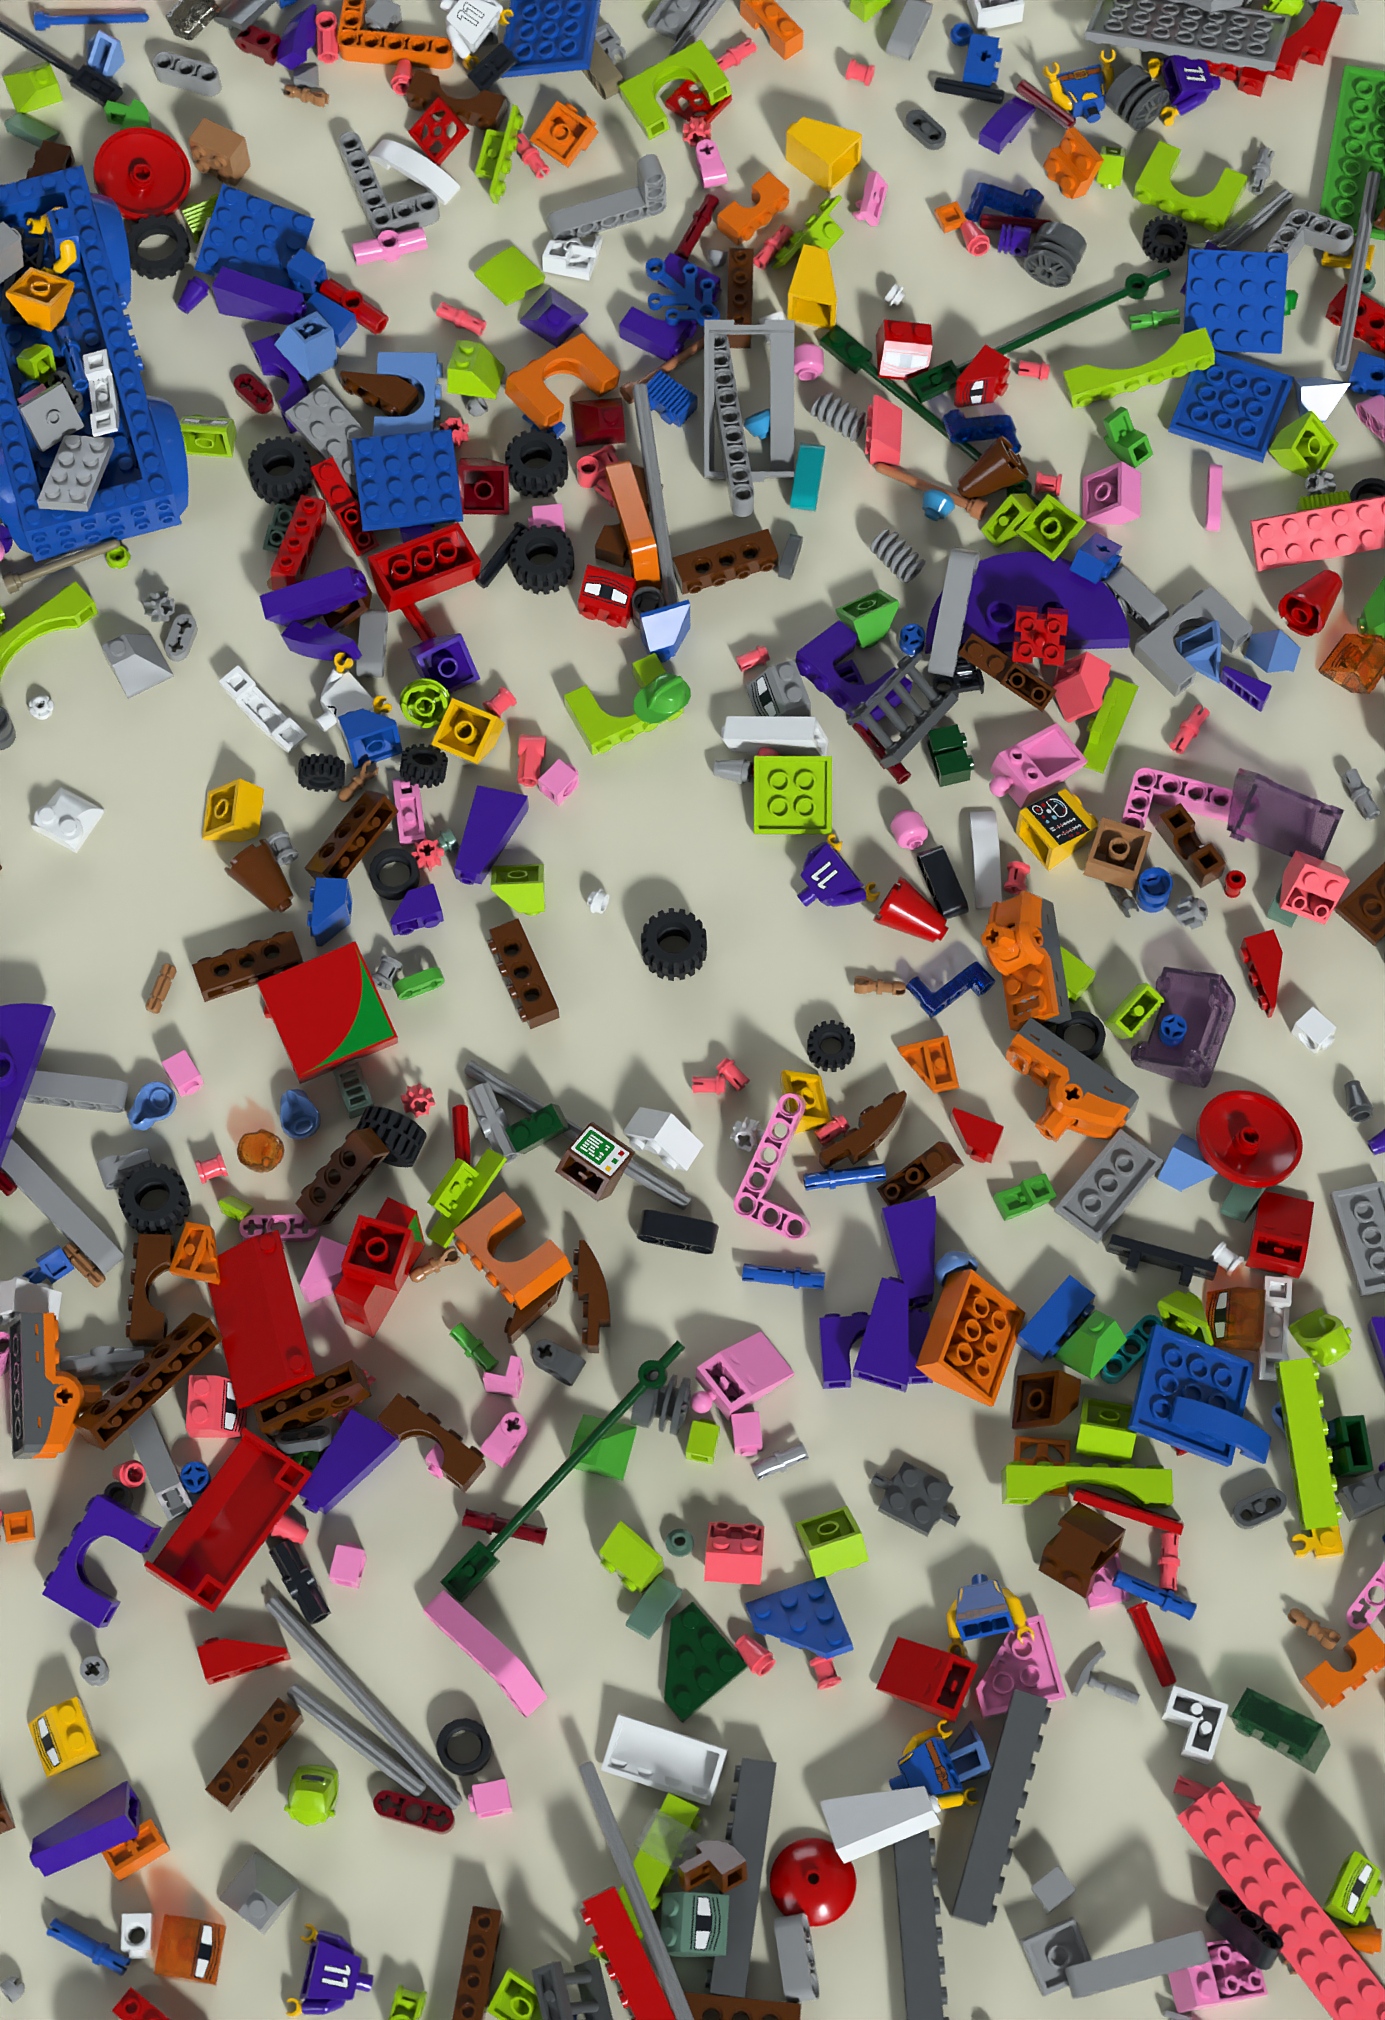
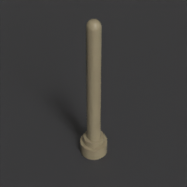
M112 539L21 574L9 572L2 575L3 581L9 594L19 591V588L23 587V584L117 549L120 546V542L118 539Z

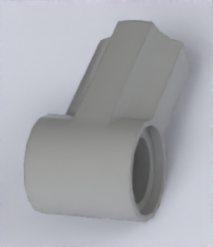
M144 1148L121 1157L119 1155L105 1157L98 1161L97 1167L105 1189L115 1190L123 1187L122 1181L124 1178L129 1180L130 1176L128 1173L130 1171H139L138 1166L143 1164L145 1168H148L149 1163L153 1162L148 1149Z

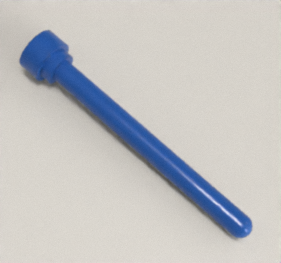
M34 11L36 31H46V28H50L51 25L142 23L149 20L147 13L50 16L49 13L44 11Z

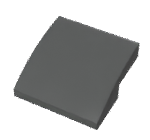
M231 0L213 19L230 30L236 27L244 32L276 1Z

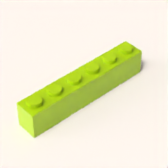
M1312 1357L1274 1363L1300 1528L1301 1530L1338 1526V1519L1342 1518L1339 1502H1335L1333 1492L1337 1491V1481L1335 1475L1330 1473L1329 1463L1333 1462L1330 1446H1326L1325 1435H1328V1425L1326 1419L1321 1417L1320 1407L1324 1406V1400L1321 1390L1317 1391L1316 1379H1319L1318 1365L1313 1363Z
M668 1793L633 1862L653 1913H656L663 1897L659 1896L663 1885L669 1887L676 1873L672 1869L676 1859L682 1860L689 1847V1844L685 1843L689 1833L695 1834L702 1821V1818L698 1817L700 1808L671 1793ZM622 1884L618 1895L638 1938L642 1940L644 1937L625 1886ZM593 1942L589 1955L599 1958L604 1963H608L609 1960L605 1952L599 1953Z

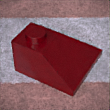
M622 398L572 401L576 447L625 443Z
M460 458L458 479L463 514L509 515V465L487 458Z

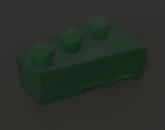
M1248 1687L1231 1715L1235 1730L1246 1737H1254L1264 1746L1279 1752L1314 1774L1331 1745L1322 1724Z

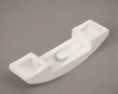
M383 139L369 155V159L387 170L392 167L424 186L426 193L434 194L438 201L445 205L460 189L457 182L435 163L413 149L395 141Z
M104 349L83 355L85 375L89 381L92 414H90L92 434L96 437L118 431L119 404L108 351Z
M238 665L219 681L222 688L251 721L288 753L308 737L290 717L287 718L256 687L255 682Z
M969 812L974 867L975 909H991L992 903L1002 902L996 812Z
M1264 1277L1259 1331L1258 1365L1260 1380L1277 1381L1274 1363L1289 1361L1287 1352L1289 1310L1292 1299L1291 1278Z

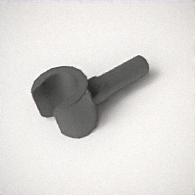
M1114 886L1109 887L1108 890L1120 902V907L1125 917H1131L1128 912L1131 908L1136 909L1137 912L1139 911L1133 897H1125Z

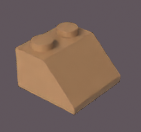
M1102 817L1083 875L1133 891L1152 833Z

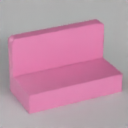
M510 1356L506 1376L484 1372L483 1381L486 1392L518 1399L524 1377L522 1358Z

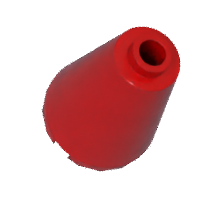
M1324 570L1284 595L1278 605L1281 619L1285 617L1289 622L1287 626L1299 635L1309 637L1314 633L1318 634L1321 632L1342 588L1343 583L1340 576L1334 571Z
M900 876L897 882L900 886L896 883L893 885L879 907L881 910L878 914L881 916L875 914L873 921L932 943L936 939L941 941L949 929L945 926L947 920L906 879Z

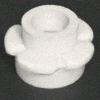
M894 284L884 299L889 303V306L893 304L899 305L906 295L902 292L904 286L900 287Z
M39 695L30 700L29 712L37 719H46L52 714L54 703L52 700H49L48 696Z
M599 889L597 892L593 891L587 901L590 911L602 914L609 903V894L604 893L603 889Z

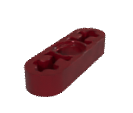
M390 1790L380 1791L373 1801L376 1813L385 1819L437 1834H446L455 1825L454 1814L448 1807ZM387 1797H391V1802L400 1806V1800H404L405 1802L401 1807V1816H396L398 1810L389 1807L387 1812L383 1811V1807L379 1802L385 1801ZM412 1804L422 1807V1815L417 1820H410L406 1816V1810ZM432 1808L431 1815L440 1817L442 1813H446L449 1823H443L441 1828L438 1827L437 1821L428 1818V1824H423L428 1815L427 1809Z

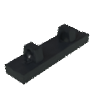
M1112 1234L1107 1250L1109 1253L1127 1257L1125 1270L1136 1272L1139 1261L1181 1272L1178 1284L1189 1287L1192 1275L1213 1281L1219 1264L1218 1262Z

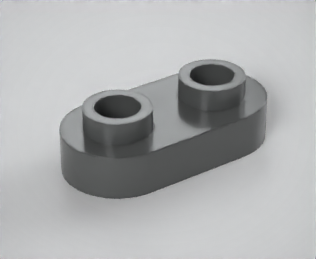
M919 109L912 110L907 114L905 127L921 144L930 150H937L944 146L946 131L930 115Z
M326 1426L287 1430L275 1437L277 1450L286 1456L311 1450L316 1452L323 1451L332 1441L330 1428Z
M1267 1488L1239 1501L1233 1509V1520L1242 1529H1252L1281 1515L1286 1508V1497L1277 1488ZM1266 1501H1274L1276 1507L1269 1508L1266 1504ZM1249 1512L1251 1519H1244L1241 1513Z

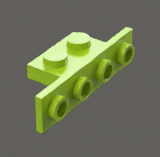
M518 105L512 106L506 132L486 130L475 171L476 177L492 180L489 195L494 204H498L500 196H503L505 193V177L511 171L512 152L516 151L518 144L516 136L518 129L521 130L524 118Z
M840 195L832 199L827 197L818 206L820 211L816 215L812 214L804 222L806 227L802 232L800 230L797 231L790 238L791 244L789 247H784L775 256L777 261L771 266L774 270L784 266L796 251L800 255L804 244L816 245L828 251L844 234V231L828 215L842 199Z
M1114 678L1111 688L1108 687L1105 696H1102L1103 703L1097 716H1091L1086 731L1090 732V736L1083 753L1088 762L1083 767L1102 774L1104 773L1139 686Z
M487 1148L474 1169L465 1161L457 1158L427 1201L428 1204L442 1214L427 1238L447 1249L455 1237L453 1230L468 1218L507 1161V1158Z

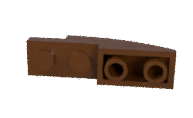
M973 632L958 653L1041 712H1043L1057 691L1019 662H1012V657Z
M904 1090L898 1094L893 1092L886 1096L880 1105L876 1107L869 1106L860 1114L858 1122L860 1129L853 1128L837 1143L832 1141L826 1144L819 1154V1162L824 1170L846 1157L854 1165L877 1148L894 1128L906 1104L907 1093Z
M579 1240V1249H574L573 1263L578 1265V1275H573V1292H578V1299L583 1300V1318H588V1328L582 1329V1344H587L588 1353H599L600 1327H611L608 1291L604 1275L593 1251L585 1240Z

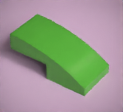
M1046 1173L1023 1180L1016 1187L996 1193L993 1199L1004 1221L1054 1200L1057 1195Z

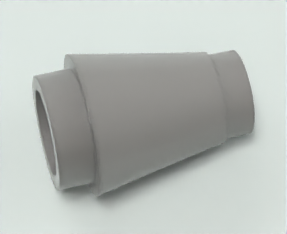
M746 759L715 761L713 774L714 776L744 784V782L751 781L753 764Z

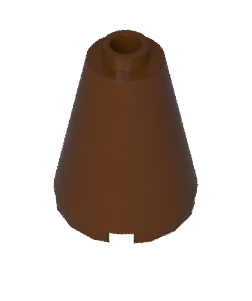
M1004 436L997 438L958 480L959 486H957V489L962 497L969 498L970 500L981 498L1023 482L1028 478L1029 473L1020 455H1016L1013 452V445Z
M261 839L259 842L262 845L255 847L251 844L230 861L231 868L225 867L224 870L228 876L272 912L279 911L282 913L293 904L291 900L294 895L269 842L266 839Z

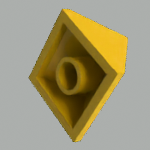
M789 1070L781 1071L780 1086L782 1095L796 1093L801 1095L806 1103L805 1111L795 1133L819 1129L832 1121L821 1075ZM789 1098L786 1101V1109L790 1113H794L798 1109V1102L794 1098Z

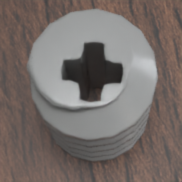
M832 391L826 396L819 397L812 407L811 416L818 417L820 422H826L829 428L834 426V430L837 433L842 432V436L845 438L850 437V441L854 442L864 428L866 413L862 412L859 416H856L857 407L848 411L850 403L847 401L841 406L842 398L840 396L833 401L834 393Z
M886 529L874 539L870 546V551L873 554H877V558L883 561L886 567H890V571L893 574H897V578L900 581L907 583L920 573L926 561L921 559L916 562L919 554L915 552L909 555L912 547L908 545L902 548L906 541L900 539L896 542L899 534L893 532L889 535L890 530Z

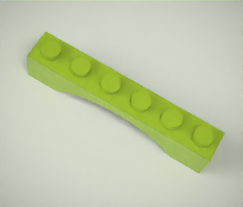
M1206 327L1182 334L1166 353L1141 366L1128 369H1105L1085 364L1063 371L1064 386L1072 408L1086 407L1092 402L1102 399L1108 400L1124 392H1134L1143 386L1157 385L1163 380L1172 377L1179 378L1195 370H1205L1215 364V350Z
M76 581L71 585L63 587L59 594L51 600L43 602L39 609L31 615L23 617L15 627L0 635V680L8 663L26 644L53 631L79 628L98 614L94 600Z
M1012 1461L1001 1471L1002 1504L1030 1505L1040 1496L1054 1489L1080 1484L1101 1486L1116 1491L1141 1508H1168L1173 1503L1172 1469H1164L1163 1465H1148L1147 1469L1136 1468L1134 1464L1119 1465V1468H1109L1106 1463L1092 1464V1467H1081V1464L1076 1462L1065 1463L1064 1466H1053L1052 1462H1038L1037 1466L1026 1465L1024 1461Z

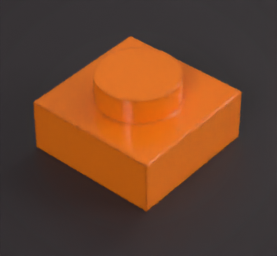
M957 201L935 209L934 215L944 233L960 228L967 221Z
M32 1510L3 1514L5 1538L8 1544L36 1540Z

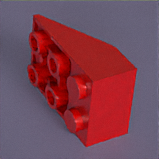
M1264 1191L1258 1200L1245 1266L1299 1279L1304 1269L1309 1244L1314 1202Z
M897 1637L876 1690L955 1724L977 1671L978 1664L955 1654Z

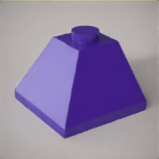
M549 288L519 321L520 324L557 348L585 320L588 312L552 288Z
M461 633L430 638L408 649L420 677L435 679L446 688L449 694L480 679Z

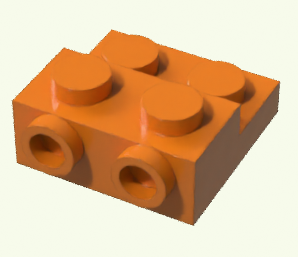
M556 101L529 140L569 168L580 151H586L599 131L595 128L596 123L586 115L583 118L577 115L578 110L571 104L566 102L563 105Z
M1075 127L1067 129L1059 146L1051 149L1043 167L1047 171V177L1061 186L1062 194L1067 198L1075 199L1086 195L1104 159Z

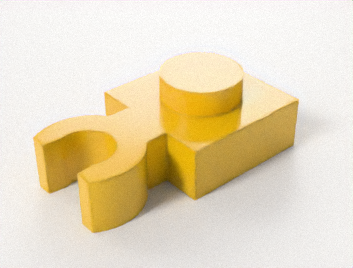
M1339 1525L1311 1529L1309 1531L1310 1537L1304 1534H1296L1291 1539L1292 1542H1301L1304 1545L1303 1550L1295 1551V1557H1304L1309 1551H1314L1315 1559L1344 1554Z

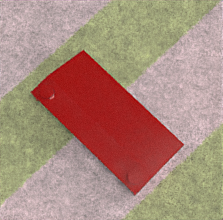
M279 1230L253 1236L219 1254L217 1257L220 1283L219 1285L208 1283L219 1332L223 1337L221 1341L238 1409L262 1403L316 1377Z
M244 1427L240 1431L242 1435L241 1441L154 1562L150 1563L147 1561L144 1564L147 1572L212 1613L218 1608L312 1475V1472Z

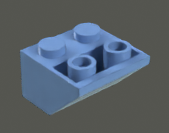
M317 311L288 325L274 344L307 381L338 364L334 330Z

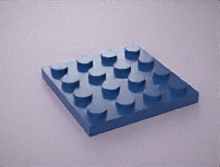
M511 0L509 9L513 11L514 15L507 19L509 24L506 25L503 44L513 52L512 54L520 62L517 65L514 64L501 78L590 69L601 0Z
M222 184L194 270L217 277L223 266L292 290L286 265L292 255H296L301 248L305 250L315 219Z
M1189 249L1183 334L1206 327L1215 351L1282 354L1288 253Z
M1215 352L1214 365L1205 370L1190 372L1168 432L1263 463L1292 387L1294 377Z
M451 429L352 439L363 531L463 522Z
M1157 1324L1151 1328L1128 1429L1225 1467L1232 1465L1236 1447L1199 1431L1195 1433L1188 1432L1170 1424L1169 1420L1174 1399L1177 1396L1207 1403L1243 1417L1255 1363Z

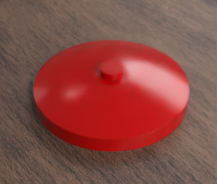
M132 127L116 132L101 145L94 162L93 178L98 194L112 198L116 202L123 218L138 222L142 218L148 219L151 215L169 217L176 212L188 195L191 183V169L184 151L171 137L152 128Z
M1234 1090L1217 1095L1207 1103L1197 1121L1196 1139L1203 1157L1216 1172L1234 1183L1255 1188L1277 1185L1292 1174L1301 1159L1303 1142L1298 1125L1285 1108L1262 1094L1252 1091Z

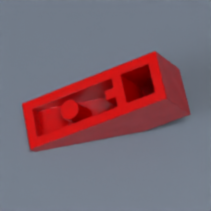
M219 1637L207 1639L202 1642V1646L197 1647L205 1680L209 1685L291 1659L290 1653L284 1647L231 1639L219 1640Z

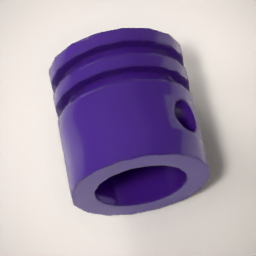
M1003 223L998 253L1004 251V254L1010 252V255L1026 257L1032 228L1017 225L1012 227L1011 224L1006 226Z

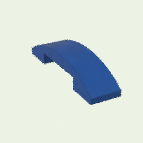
M1175 1397L1169 1420L1170 1424L1191 1433L1202 1432L1240 1449V1454L1262 1464L1266 1463L1271 1437L1264 1430L1250 1421L1216 1406L1184 1397Z

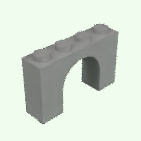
M1210 586L1205 591L1199 590L1187 605L1182 604L1176 608L1173 616L1169 619L1159 621L1151 633L1141 635L1135 642L1136 647L1133 656L1176 697L1194 683L1197 672L1175 649L1173 638L1182 630L1199 628L1217 620L1219 621L1221 644L1232 653L1250 639L1253 626L1217 590Z

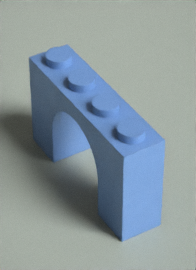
M378 352L377 374L398 376L416 387L417 391L424 397V402L416 412L408 416L374 417L373 437L440 430L439 427H436V420L441 419V407L437 405V399L442 398V385L438 384V378L443 377V363H438L437 353Z

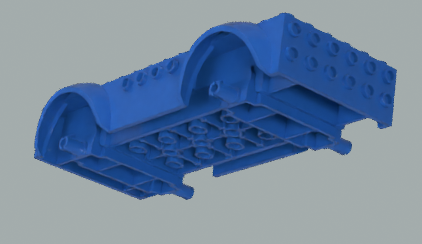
M82 165L0 185V223L5 222L10 228L23 227L26 238L45 239L46 245L42 268L53 269V264L55 263L46 227L43 234L29 233L33 225L26 224L28 219L41 220L42 215L55 207L71 208L80 244L81 264L70 266L62 274H59V277L75 282V287L63 320L51 332L41 330L35 326L3 324L0 314V518L4 526L9 529L12 539L20 550L31 553L35 562L88 549L112 539L123 540L182 524L180 515L188 506V467L179 420L168 400L146 395L140 371L144 370L141 356H135L134 353L135 350H139L135 335L130 336L128 331L133 329L129 314L124 315L123 310L127 309V305L131 301V266L122 216L116 202L112 198L90 193ZM25 246V253L31 257L38 252L39 247ZM28 265L21 270V273L24 274L32 266ZM3 281L2 283H0V304H1V298H2V292H3L4 281ZM16 310L14 316L22 317L21 314ZM61 326H70L72 328L75 341L80 346L79 355L83 368V355L107 349L118 396L119 429L115 432L100 435V437L113 438L115 446L88 512L39 509L37 500L62 440L47 450L40 451L17 408L19 406L18 398L20 397L18 392L20 386L27 379L19 372L16 357L24 349L30 348L34 344L50 346L53 350L56 370L66 372L70 376L65 357L60 352L61 343L57 330ZM88 386L87 389L80 391L83 397L84 408L78 414L84 427L71 435L94 437L90 419L92 406Z

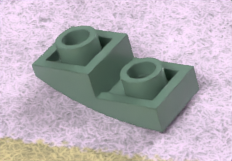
M276 504L272 523L268 525L263 550L278 553L296 507Z
M1235 1183L1225 1199L1220 1213L1245 1223L1256 1209L1258 1199L1267 1187L1255 1188Z
M658 1576L634 1608L626 1622V1626L649 1640L664 1623L666 1613L681 1597L682 1589Z

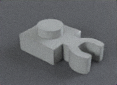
M606 23L597 28L595 39L605 53L608 54L614 65V55H620L623 60L626 59V51L620 46L621 39L610 24Z

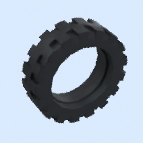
M151 215L148 219L142 218L138 220L136 225L133 224L130 227V232L126 233L131 269L133 271L136 270L137 274L141 277L147 276V279L154 280V278L163 280L169 275L173 277L178 270L182 271L185 267V262L188 263L191 248L187 232H185L183 225H179L177 220L173 218L170 220L164 215H160V217ZM152 235H168L177 242V247L172 255L162 260H147L137 252L142 241Z

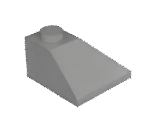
M123 634L101 645L105 658L128 699L174 677L151 635Z
M255 1852L219 1900L265 1935L301 1887Z

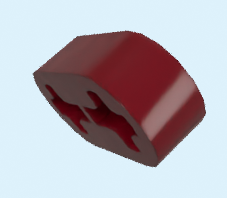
M244 373L235 378L234 387L236 394L255 412L266 414L273 409L274 401L271 392L254 376ZM245 384L247 386L250 384L251 391L247 387L242 388L241 385ZM257 396L263 401L266 399L267 403H258Z

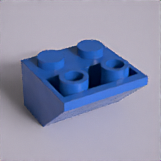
M316 877L315 887L310 889V902H313V911H308L307 925L310 927V936L315 938L316 946L322 947L351 922L353 899L348 879Z

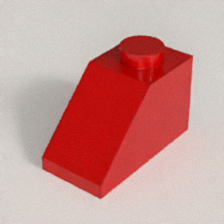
M954 1107L950 1122L965 1153L970 1155V1158L976 1162L984 1163L986 1161L991 1163L1001 1140L1004 1126Z

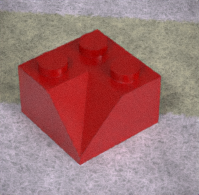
M358 1215L341 1264L344 1276L398 1291L415 1242L413 1230Z

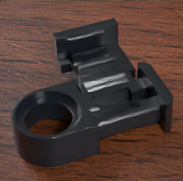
M958 654L954 676L937 675L933 679L932 688L938 695L944 696L953 692L959 698V693L980 690L981 694H983L985 683L981 670L977 668V673L975 674V665ZM941 683L949 684L951 688L946 691L939 690L937 686Z

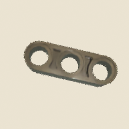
M595 39L590 69L582 70V72L605 100L619 93V85L625 80Z

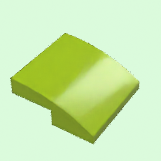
M514 245L491 258L474 274L505 306L523 299L527 290L544 283L545 275Z

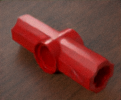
M332 278L326 279L321 284L318 293L354 313L358 324L375 335L380 334L385 329L389 321L388 316L363 300L362 295L358 291L348 290Z

